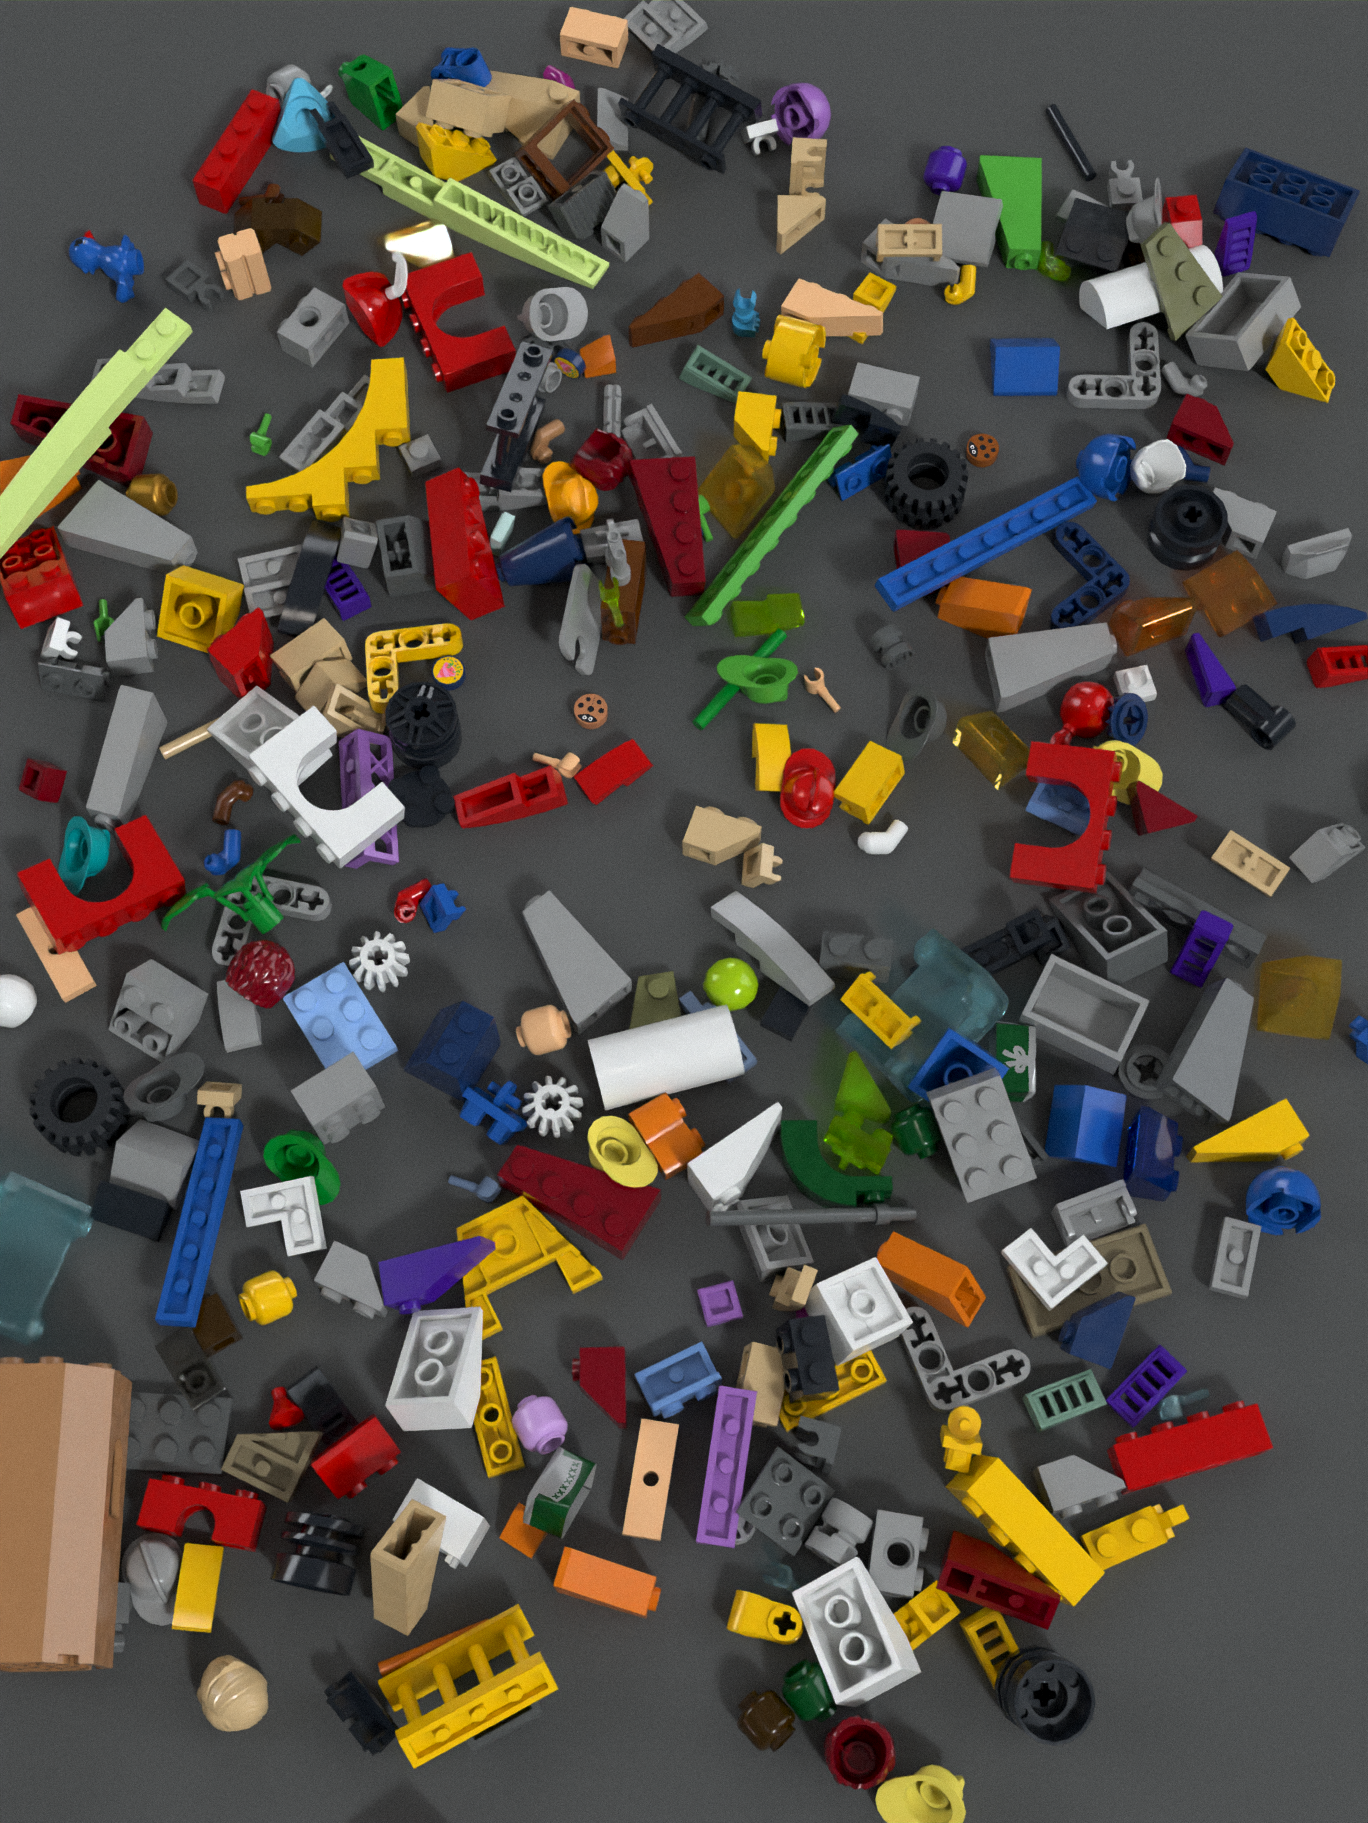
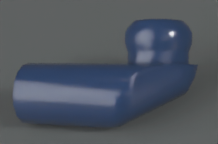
M1177 446L1186 464L1185 477L1182 479L1207 483L1210 467L1195 465L1187 451L1183 447Z

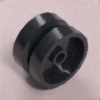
M1196 485L1174 487L1162 495L1155 508L1147 535V543L1154 557L1163 565L1174 570L1184 571L1201 568L1210 562L1227 528L1228 513L1223 501L1214 492Z

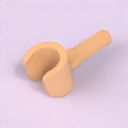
M814 668V675L817 681H810L804 675L807 692L819 694L834 713L838 712L841 707L825 687L823 671L819 668Z
M568 752L562 760L538 753L533 755V761L551 765L566 778L574 777L582 767L579 764L580 759L571 752Z

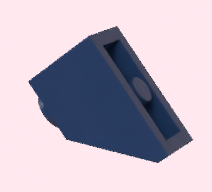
M1118 1291L1073 1313L1070 1321L1066 1320L1061 1328L1059 1341L1062 1344L1060 1349L1073 1356L1111 1369L1136 1298Z

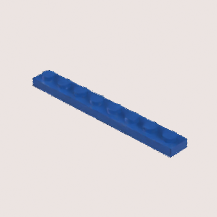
M1077 476L879 578L874 586L894 612L1093 508L1097 500L1081 483L1080 477Z

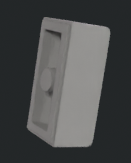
M598 88L597 127L602 128L608 134L610 143L614 147L613 150H628V125L622 120L618 102L621 97L629 101V98L604 88Z

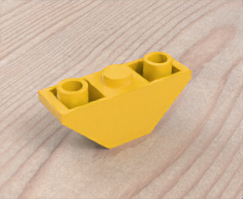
M419 122L416 126L420 156L436 178L447 181L449 178H452L456 181H461L494 165L497 161L490 150V144L483 137H470L464 135L459 130L443 129L436 124L432 126Z
M1288 318L1273 343L1265 370L1279 389L1328 403L1331 391L1335 386V375L1324 362L1320 352L1315 349L1306 332L1302 330L1295 318Z

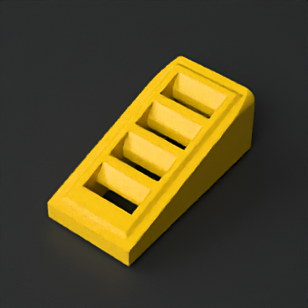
M984 1607L959 1621V1624L994 1688L997 1672L1005 1659L995 1665H992L990 1660L1006 1651H1009L1011 1655L1019 1648L1001 1613ZM993 1622V1627L977 1635V1630ZM1001 1636L1003 1641L987 1650L984 1649L983 1645Z

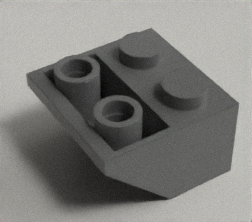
M410 515L376 520L389 596L395 597L436 590L429 522Z

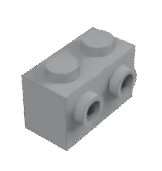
M858 362L848 396L870 404L888 415L898 425L908 427L918 393L920 377Z

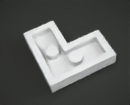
M314 1176L240 1191L246 1227L281 1221L287 1256L327 1249Z
M1032 1228L1001 1252L1048 1311L1052 1310L1108 1264L1084 1234L1057 1256H1054Z

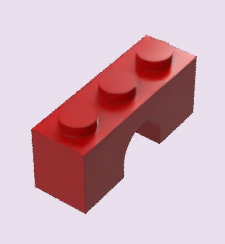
M162 1475L161 1480L149 1478L136 1524L143 1530L181 1538L188 1518L198 1511L206 1510L212 1512L215 1518L212 1541L220 1546L256 1552L267 1506L261 1500H258L259 1494L240 1489L236 1490L235 1495L221 1493V1486L206 1482H199L198 1488L184 1485V1479L171 1475Z

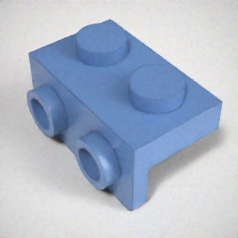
M1039 783L1025 810L1040 819L1047 820L1080 836L1085 832L1090 820V805L1087 798L1076 789L1067 786Z
M699 1342L634 1374L654 1417L660 1414L664 1418L673 1416L684 1409L683 1403L695 1397L698 1402L708 1399L718 1393L716 1387L722 1385V1378L719 1372L716 1371L703 1342Z

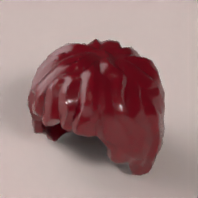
M596 428L573 455L569 466L581 475L582 478L591 482L596 489L610 491L615 489L620 482H623L624 477L628 476L629 460H633L632 449L622 438H618L616 434Z
M268 940L253 941L243 945L232 958L226 973L225 982L247 1001L259 1007L271 1009L283 999L285 993L291 988L295 980V967L293 960L283 946Z
M857 1714L854 1717H847L841 1720L827 1733L824 1742L826 1765L838 1785L850 1786L855 1790L860 1788L866 1790L877 1786L880 1782H884L888 1773L894 1769L896 1764L894 1740L890 1732L880 1722L871 1718H863Z

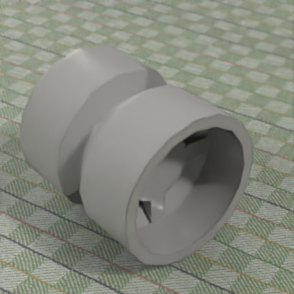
M832 1497L821 1516L824 1522L823 1526H815L804 1546L837 1568L856 1557L858 1554L855 1547L856 1544L864 1543L875 1523L854 1507Z

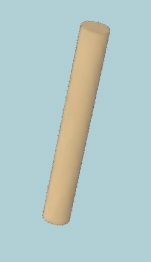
M219 718L159 747L164 759L166 760L211 737L212 735L208 732L207 728Z

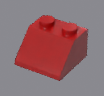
M373 1413L311 1459V1466L337 1499L344 1495L351 1499L368 1486L364 1480L377 1471L381 1476L399 1462L396 1456L401 1453V1450Z

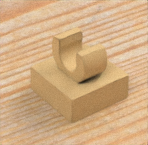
M761 843L744 853L741 885L754 888L762 883L772 885L781 880V876L772 873V867L781 865L783 861L780 857L773 856L774 846Z
M205 1082L198 1089L197 1104L206 1105L204 1117L212 1118L214 1116V1107L218 1106L224 1110V1118H232L234 1115V1105L242 1096V1084Z

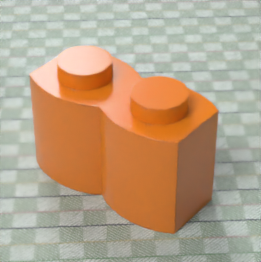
M666 1092L629 1113L631 1125L639 1133L641 1139L654 1156L658 1170L665 1180L686 1169L687 1163L703 1153L702 1148L705 1147V1143L697 1129L693 1128L690 1130L685 1124L683 1118L687 1114L677 1098L671 1100Z

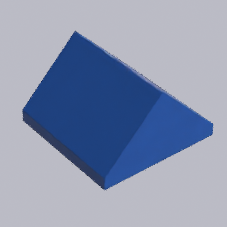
M1054 338L990 339L993 396H1057L1060 346Z
M948 1027L907 1087L929 1102L926 1092L993 1068L998 1071L1002 1079L1009 1068L975 1041Z
M1054 1085L1045 1144L1047 1155L1050 1158L1117 1168L1127 1095L1087 1085Z

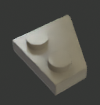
M319 1431L237 1434L221 1470L287 1503L292 1502L323 1433Z

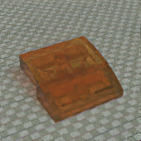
M1238 550L1182 582L1197 611L1204 609L1219 638L1252 620V617L1278 604L1260 575Z

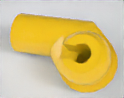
M963 265L961 267L960 282L952 287L949 284L945 288V300L949 304L959 305L974 295L977 270L975 266Z

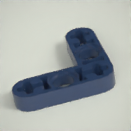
M1065 522L1057 528L1053 541L1054 547L1085 578L1087 583L1053 609L1049 621L1051 630L1087 625L1123 598L1130 583L1128 573L1082 526L1074 522ZM1064 535H1065L1066 537H1068V538L1071 537V536H1074V537H1075V541H1074V542H1073L1072 540L1064 541V540H1063ZM1094 555L1100 560V565L1089 567L1083 562V557ZM1109 580L1111 582L1116 580L1120 582L1119 587L1112 585L1104 594L1103 590L1106 589ZM1084 596H1093L1098 601V606L1087 608L1081 603L1080 599ZM1074 609L1076 613L1072 616L1070 624L1068 622L1061 624L1059 622L1060 617L1066 619L1073 613Z

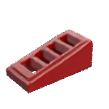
M1368 645L1317 648L1307 659V666L1314 686L1316 688H1325L1368 679V667H1364L1361 656H1364L1368 666Z

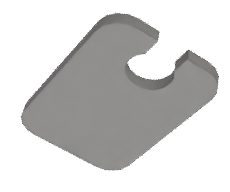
M578 564L574 567L559 635L560 651L567 660H574L575 644L578 638L580 655L576 661L575 669L581 675H591L594 669L602 631L600 607L604 589L603 584L586 564Z

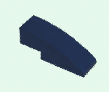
M1301 604L1274 609L1252 618L1260 642L1291 632L1294 643L1297 644L1366 620L1368 616L1366 612L1344 606Z

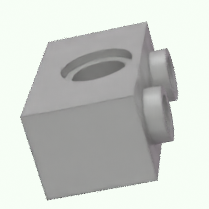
M314 287L307 296L301 298L291 316L281 322L277 334L282 351L313 368L349 324L346 306L344 303Z
M877 1509L874 1515L875 1524L872 1530L867 1571L882 1595L910 1600L914 1595V1591H921L924 1568L917 1567L919 1551L926 1552L929 1529L922 1528L924 1517ZM899 1545L906 1550L908 1560L905 1565L897 1566L889 1561L887 1551L890 1546Z

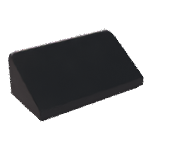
M101 1180L97 1189L91 1219L159 1242L173 1208L163 1200Z

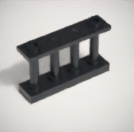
M657 44L651 53L656 72L634 104L622 97L618 102L622 120L632 128L639 127L695 158L705 169L709 171L716 170L724 174L726 162L722 151L742 122L749 121L752 124L759 122L763 116L761 100ZM671 78L680 83L681 87L661 117L658 118L645 111V109L664 81ZM698 93L707 100L686 132L670 125L690 94ZM723 107L732 112V116L710 147L697 140L696 137L715 109Z
M521 342L486 424V430L497 433V436L480 474L479 484L511 493L545 409L546 399L536 397V394L551 360L553 350L536 344Z

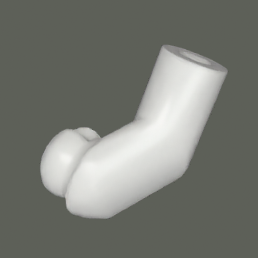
M894 820L886 832L862 833L858 838V846L868 854H889L906 834L908 827L903 822Z

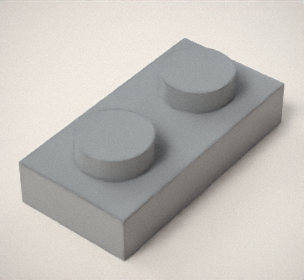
M1229 1217L1223 1218L1208 1290L1241 1299L1248 1297L1261 1226Z

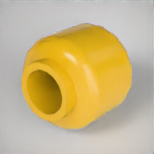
M270 1270L246 1281L243 1284L242 1293L238 1295V1299L248 1321L255 1320L259 1325L264 1326L292 1312V1299L297 1297V1292L290 1277L283 1278L278 1272Z

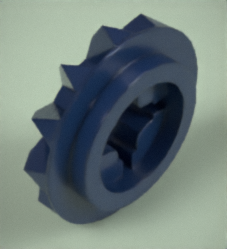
M1123 693L1122 696L1114 698V706L1108 707L1110 717L1105 722L1110 725V728L1107 731V735L1112 737L1113 740L1122 741L1134 746L1142 739L1146 731L1148 712L1145 702L1139 695ZM1124 717H1131V720L1123 723Z

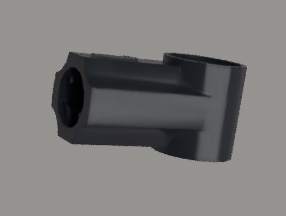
M1246 683L1237 688L1224 705L1250 728V734L1254 741L1266 750H1272L1296 727L1295 719L1288 710L1279 705L1271 706Z

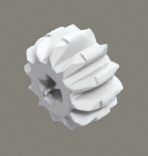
M375 931L373 935L374 940L369 941L367 937L362 936L360 940L363 947L352 946L351 951L355 958L349 961L351 969L356 970L353 976L357 982L364 981V986L368 990H371L377 983L379 990L384 993L386 989L385 983L390 982L392 986L398 987L399 982L396 976L407 977L408 971L404 965L410 962L409 954L404 953L406 947L403 941L395 942V937L391 933L382 939L380 932ZM384 958L382 959L383 964L375 965L377 964L376 959Z
M546 1076L545 1086L542 1087L540 1083L534 1081L532 1088L535 1093L527 1092L524 1094V1101L528 1104L522 1107V1112L524 1116L530 1117L527 1121L529 1128L539 1126V1135L545 1136L548 1130L552 1129L554 1137L558 1138L560 1137V1127H564L566 1131L572 1132L574 1128L570 1120H581L582 1114L577 1109L583 1106V1099L575 1097L578 1093L576 1085L566 1088V1078L561 1077L555 1085L551 1076ZM549 1102L554 1106L559 1104V1110L547 1109L546 1104Z

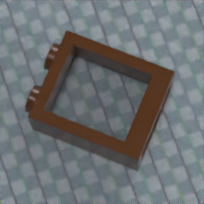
M575 99L564 104L514 153L553 201L586 177L614 149L608 134L593 123L589 118L590 114L586 107L576 102ZM564 118L594 152L566 180L537 147V144Z
M622 539L626 551L627 564L631 570V579L628 584L624 586L615 585L611 581L610 567L607 566L600 607L602 638L615 645L636 644L647 576L646 543L643 541Z

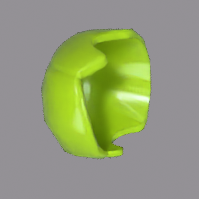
M731 957L715 962L707 970L703 982V990L706 992L711 1003L716 1007L727 1005L730 1012L744 1009L754 1000L759 986L757 976L750 965L741 959Z

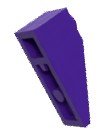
M477 1236L378 1262L384 1306L399 1310V1314H411L420 1311L421 1305L437 1300L496 1249L495 1242L482 1236Z

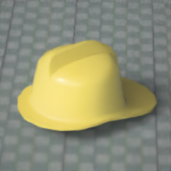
M1118 740L1107 741L1098 747L1093 746L1094 749L1115 751L1118 758L1117 761L1122 762L1120 782H1114L1112 796H1117L1118 801L1130 805L1126 789L1130 783L1138 780L1159 791L1162 785L1163 774L1159 764L1152 757L1136 747Z
M602 1116L592 1123L588 1129L587 1140L590 1146L589 1159L594 1169L606 1172L612 1180L628 1187H645L654 1181L658 1174L657 1162L633 1125L615 1116Z
M939 1765L923 1766L913 1775L895 1777L885 1781L877 1790L875 1798L877 1810L887 1823H963L966 1815L962 1800V1790L965 1785L964 1778L961 1775L952 1774L949 1770Z

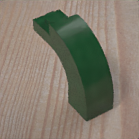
M781 1120L780 1151L784 1167L794 1185L808 1199L824 1208H856V1199H862V1203L869 1205L884 1203V1199H890L893 1191L892 1176H848L835 1171L825 1162L818 1147L817 1120Z

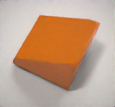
M610 334L579 349L580 356L586 365V370L584 371L585 378L616 373V360Z
M519 1502L499 1538L532 1559L546 1537L547 1532L523 1523L525 1506Z

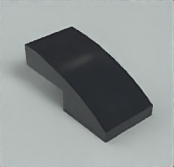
M842 394L833 410L831 422L843 426L852 425L854 429L860 430L861 442L875 446L882 445L883 447L889 444L890 448H892L900 434L901 426L892 418L870 404L854 397Z
M781 986L763 1016L760 1026L792 1042L813 1004L811 1006L807 1005Z
M315 1366L286 1388L298 1407L303 1410L304 1415L315 1431L323 1433L321 1439L327 1447L359 1424L318 1366Z

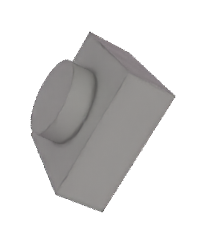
M428 434L399 446L400 454L413 478L442 466L441 458Z

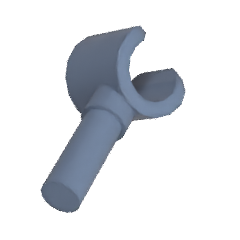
M453 1175L450 1176L448 1181L449 1184L469 1190L485 1203L494 1201L501 1192L498 1183L488 1176H485L479 1185Z

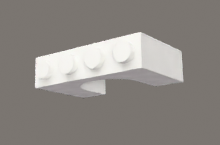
M312 706L248 755L250 767L248 772L259 786L265 784L273 793L271 799L282 812L288 810L296 819L293 823L298 831L305 838L311 836L318 844L316 849L320 856L328 864L333 861L340 869L404 819L405 807L383 782L356 803L341 810L320 809L303 797L298 788V780L302 771L308 764L337 743L336 729L315 706Z

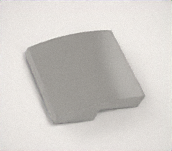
M643 0L624 18L628 20V29L652 52L657 44H660L677 53L708 29L706 22L683 0H652L649 4Z
M942 191L933 224H942V256L952 259L955 263L988 267L996 242L995 231L1003 209L1002 199Z
M302 544L238 558L249 613L259 607L263 611L265 618L282 614L292 576L303 546Z

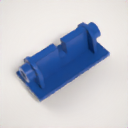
M887 444L884 447L882 445L878 447L873 445L868 451L855 457L854 464L847 462L837 469L834 468V472L827 481L831 487L837 486L841 501L846 500L886 476L888 462L892 458L890 445Z

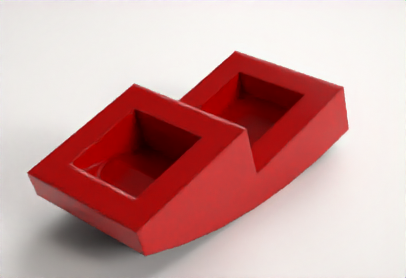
M631 739L595 760L575 775L574 778L590 801L598 805L621 785L628 787L653 767V764L638 743Z

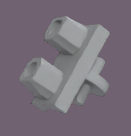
M612 518L606 520V525L580 530L587 563L592 562L593 565L605 563V550L608 547L607 534L611 530L619 531L621 539L643 541L639 520L633 519L614 523Z

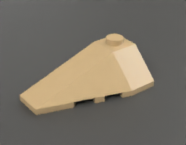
M490 71L492 79L485 87L511 95L504 131H510L515 135L521 145L564 104L573 99L580 103L579 91L548 79ZM564 118L537 144V147L547 158L553 160L573 127Z

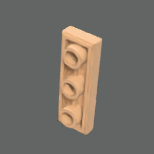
M31 907L16 914L65 1003L97 986L78 950L64 952L60 955L54 954L56 950Z
M641 1418L622 1535L661 1541L679 1424ZM648 1474H654L658 1477V1482L655 1486H647L644 1483V1478Z

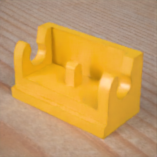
M869 741L834 791V797L842 802L839 807L869 825L905 774L902 756Z
M871 971L865 974L862 973L840 1000L892 1049L908 1040L913 1034L911 1029L919 1025L922 1020L917 1015L909 1018L872 982L876 976Z

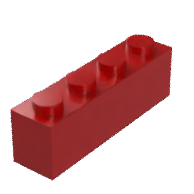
M253 89L250 91L192 180L199 204L224 214L228 213L273 143V132L281 111L279 99Z
M1243 1400L1223 1406L1222 1414L1210 1417L1208 1411H1203L1186 1417L1188 1423L1174 1427L1173 1422L1169 1421L1151 1427L1152 1434L1138 1438L1137 1432L1116 1437V1444L1110 1447L1107 1452L1115 1476L1123 1479L1126 1488L1121 1491L1122 1495L1264 1454L1271 1450L1273 1445L1258 1404L1245 1406Z

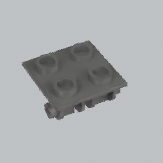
M777 1447L735 1513L765 1534L768 1541L778 1547L781 1546L791 1555L795 1556L835 1490L781 1448Z

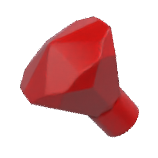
M277 1387L271 1391L274 1402L269 1419L271 1429L285 1430L299 1424L305 1415L303 1410L288 1398L285 1387Z

